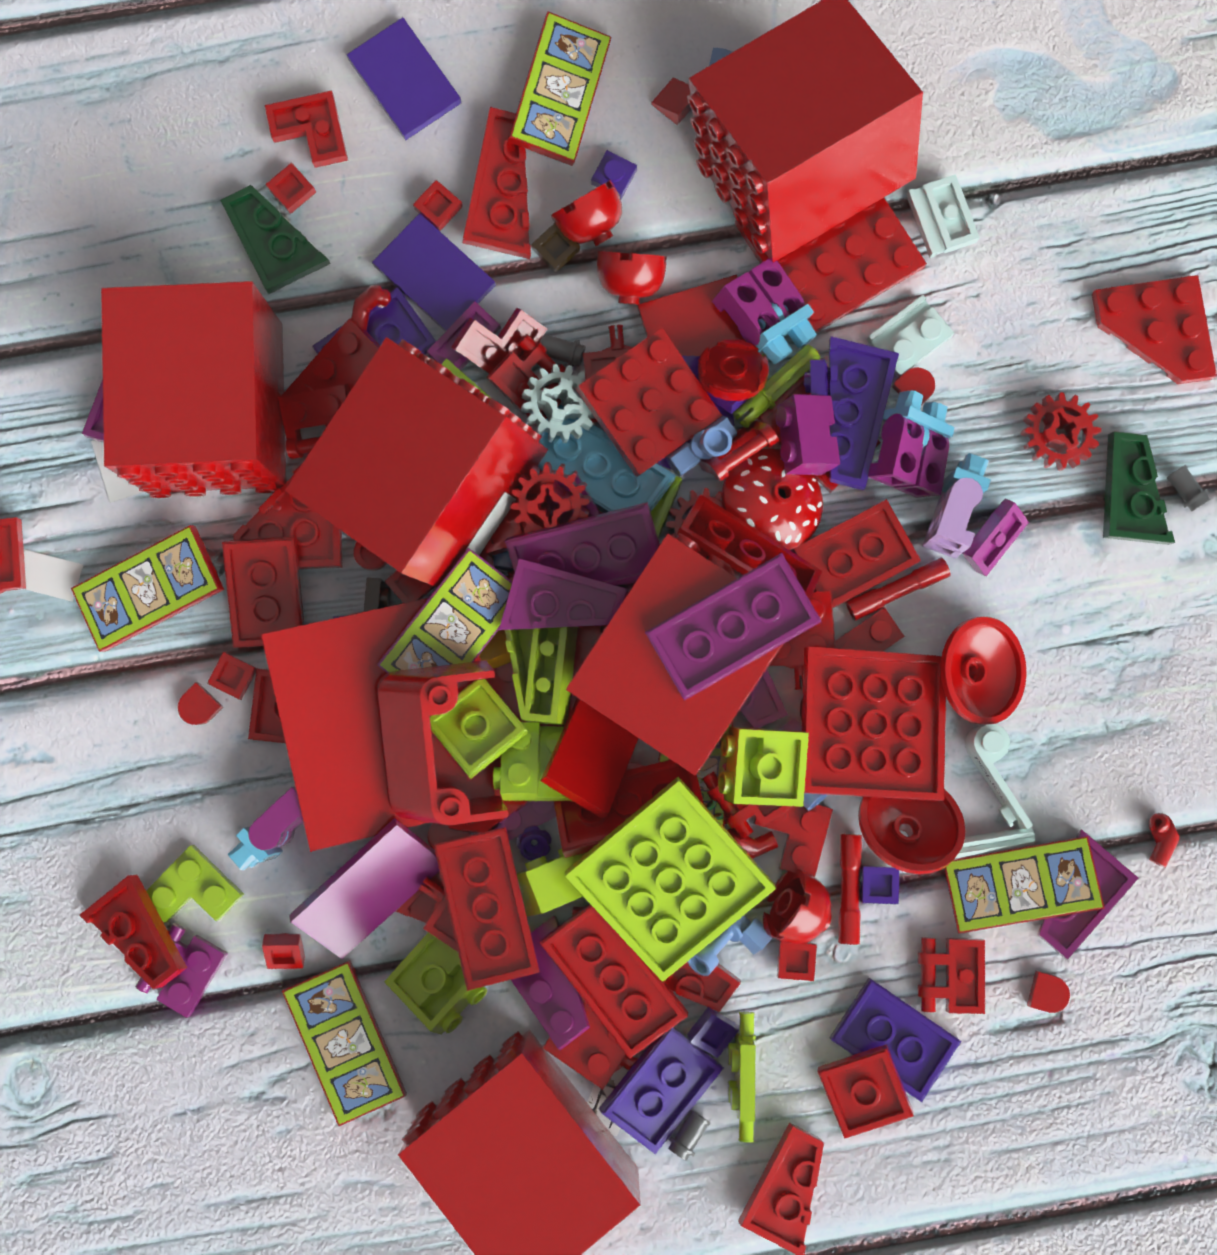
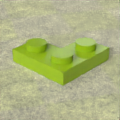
M190 845L146 890L164 923L169 922L191 898L215 921H219L244 895L195 845Z

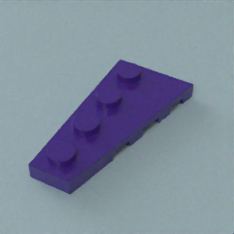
M830 336L829 396L832 398L835 423L829 425L830 436L837 437L840 465L829 471V482L860 490L866 488L869 468L873 460L899 353Z

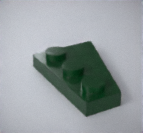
M252 185L220 200L268 294L331 264L329 259L318 251L298 229H295Z
M1116 431L1108 434L1103 538L1164 545L1175 543L1173 532L1168 531L1164 513L1167 512L1164 499L1160 500L1155 480L1158 474L1148 435Z

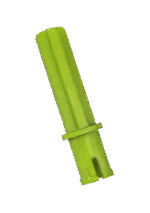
M805 345L767 380L762 391L756 396L749 398L732 413L735 419L738 420L748 411L749 414L740 424L745 428H749L768 408L773 409L775 407L774 402L803 377L805 372L810 370V360H820L821 357L818 351L811 345Z

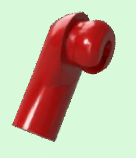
M371 285L355 299L351 319H355L367 331L370 311L376 306L383 308L389 305L391 300L389 290L382 289L381 285Z
M1156 813L1149 820V829L1156 842L1149 860L1166 868L1179 842V835L1172 819L1168 815Z
M734 828L727 830L752 859L779 847L772 831L754 839L749 836L741 839Z

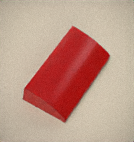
M701 494L677 531V534L685 535L697 543L701 549L719 557L742 575L782 553L809 600L822 574V570Z

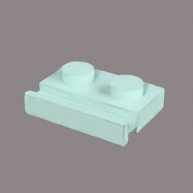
M956 174L925 184L918 189L908 190L906 196L929 258L943 252L947 253L977 243L980 237Z
M922 295L869 335L867 341L876 348L899 353L894 375L899 378L949 340L955 333L934 307H931L926 302V297Z

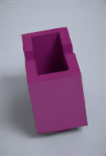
M794 394L777 406L776 423L780 429V456L784 462L785 474L823 475L840 465L837 437H831L829 425L835 423L831 396Z

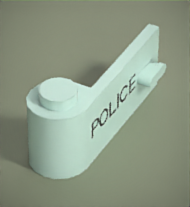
M996 724L980 725L972 728L966 735L965 748L1002 805L998 809L1009 827H1012L1014 824L1016 828L1029 829L1033 826L1032 822L993 764L1008 752L1010 747L1008 733Z

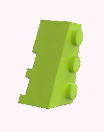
M578 627L505 630L507 639L505 643L507 652L510 653L514 673L512 677L521 720L565 726L569 715L571 693L566 688L573 678Z
M561 848L557 850L559 857L547 861L546 857L542 856L525 863L526 870L517 873L526 916L543 914L583 897L565 877V871L586 853L565 858Z

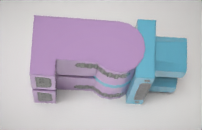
M968 453L964 461H960L957 467L944 479L942 492L945 493L938 500L922 547L952 558L958 557L962 552L971 547L975 533L967 531L966 528L973 508L980 503L983 493L988 490L991 479L983 477L989 460Z

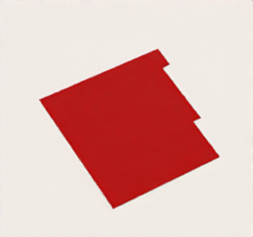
M428 598L261 634L310 852L373 837L394 818L407 828L429 823L401 818L393 812L390 806L377 695L378 683L387 674V672L377 666V663ZM480 656L475 661H481ZM475 680L458 682V693ZM432 733L437 788H459L466 794L468 800L495 796L489 765L470 779Z

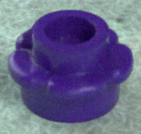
M530 826L524 829L523 834L518 835L516 845L520 849L521 855L527 860L532 861L546 856L550 852L551 847L549 844H551L552 838L548 831L540 830L538 826ZM536 840L538 843L536 845H532L531 841Z

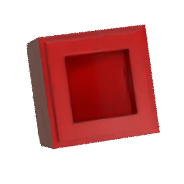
M673 77L651 102L652 106L677 126L691 110L687 96L690 95L689 84Z

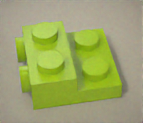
M521 722L528 733L502 754L501 767H494V789H500L503 801H572L540 781L564 727H540L539 722Z
M729 727L728 735L724 734L721 740V754L723 757H727L726 772H720L718 777V790L721 794H724V800L733 804L803 807L809 733L768 730L764 728Z
M429 932L384 981L430 1032L440 1035L444 1032L451 1033L461 1024L463 1017L460 1014L469 1003L472 1006L476 1005L487 994L485 986L467 991L458 952Z

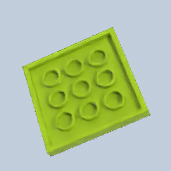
M679 777L675 778L565 871V877L662 982L776 889L773 881Z

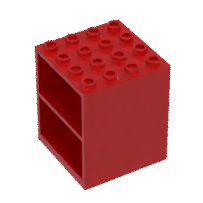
M821 0L688 78L690 95L687 96L694 116L690 120L696 132V138L693 142L699 153V159L696 160L697 166L704 178L710 177L715 183L714 188L723 203L729 202L741 228L747 227L751 232V239L760 254L765 252L773 263L916 179L923 91L849 0Z
M252 281L101 288L104 467L116 473L117 477L127 480L128 484L138 487L139 491L149 493L151 498L171 497V492H184L185 496L201 497L206 496V491L220 490L222 495L241 494V489H255L256 493L269 494L274 493L278 487H282L287 482L286 438L278 396H282L284 393L282 322Z
M386 337L285 491L400 573L437 587L466 551L504 492L516 499L517 497L511 494L513 488L523 487L518 479L522 474L531 477L530 468L534 465H539L548 449L539 443L543 436L534 431L508 408L493 398L490 399L463 378L460 379L451 373L449 369L436 360L430 359L404 339L398 345Z
M679 533L674 538L667 534L566 690L696 776L783 644L684 700L645 632L737 578L733 576V570L728 563L714 554H711L709 559L703 557L704 553L700 550L699 545L685 535Z
M528 1030L523 1035L519 1031L514 1033L502 1044V1048L499 1050L500 1054L493 1059L490 1054L473 1067L474 1071L466 1082L461 1077L444 1091L445 1094L441 1097L442 1101L438 1105L431 1101L423 1107L411 1122L412 1125L406 1130L407 1134L402 1138L404 1144L398 1153V1156L474 1255H581L641 1206L638 1167L549 1053L542 1048V1044L531 1030Z

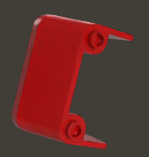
M486 660L392 671L380 679L377 686L388 796L390 806L397 816L404 819L443 825H457L508 817V810L500 796L468 800L466 794L461 789L456 787L437 788L430 716L445 714L455 707L458 701L457 682L495 678L494 669Z

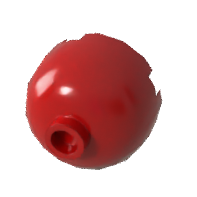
M609 180L551 214V217L560 232L572 242L583 244L593 241L595 246H598L614 236L611 229L620 221L622 202L612 180Z
M598 251L597 272L601 286L607 293L619 296L618 303L639 305L640 298L652 296L661 287L666 272L667 256Z
M796 869L797 873L789 870L776 882V889L769 894L767 901L774 903L770 914L766 912L763 914V927L769 936L790 944H805L818 937L821 932H824L829 927L832 919L830 895L821 881L801 869Z

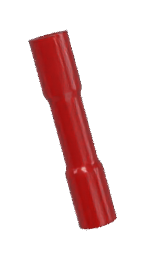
M942 557L896 581L846 601L847 610L852 619L856 621L882 609L886 604L918 589H924L950 577V569Z
M857 834L840 835V867L842 870L841 908L839 910L838 943L860 944L861 912L859 910V881L862 866V835Z

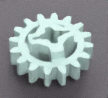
M554 364L551 374H548L542 368L538 373L539 380L534 377L529 379L527 385L530 389H524L522 398L529 402L522 405L521 412L531 414L527 418L526 424H536L538 426L536 432L540 435L544 431L547 432L548 442L552 443L555 436L559 435L561 441L567 443L570 434L578 440L583 434L581 427L588 431L592 427L593 423L589 418H595L582 398L577 397L572 389L583 383L582 380L585 373L582 371L577 376L572 375V366L568 365L565 372H560L558 365ZM558 383V386L552 389L544 388L549 384ZM557 399L563 400V409L557 408ZM539 410H542L545 413L546 417L548 418V421L542 416ZM569 418L575 420L579 418L572 424L562 425L563 421Z

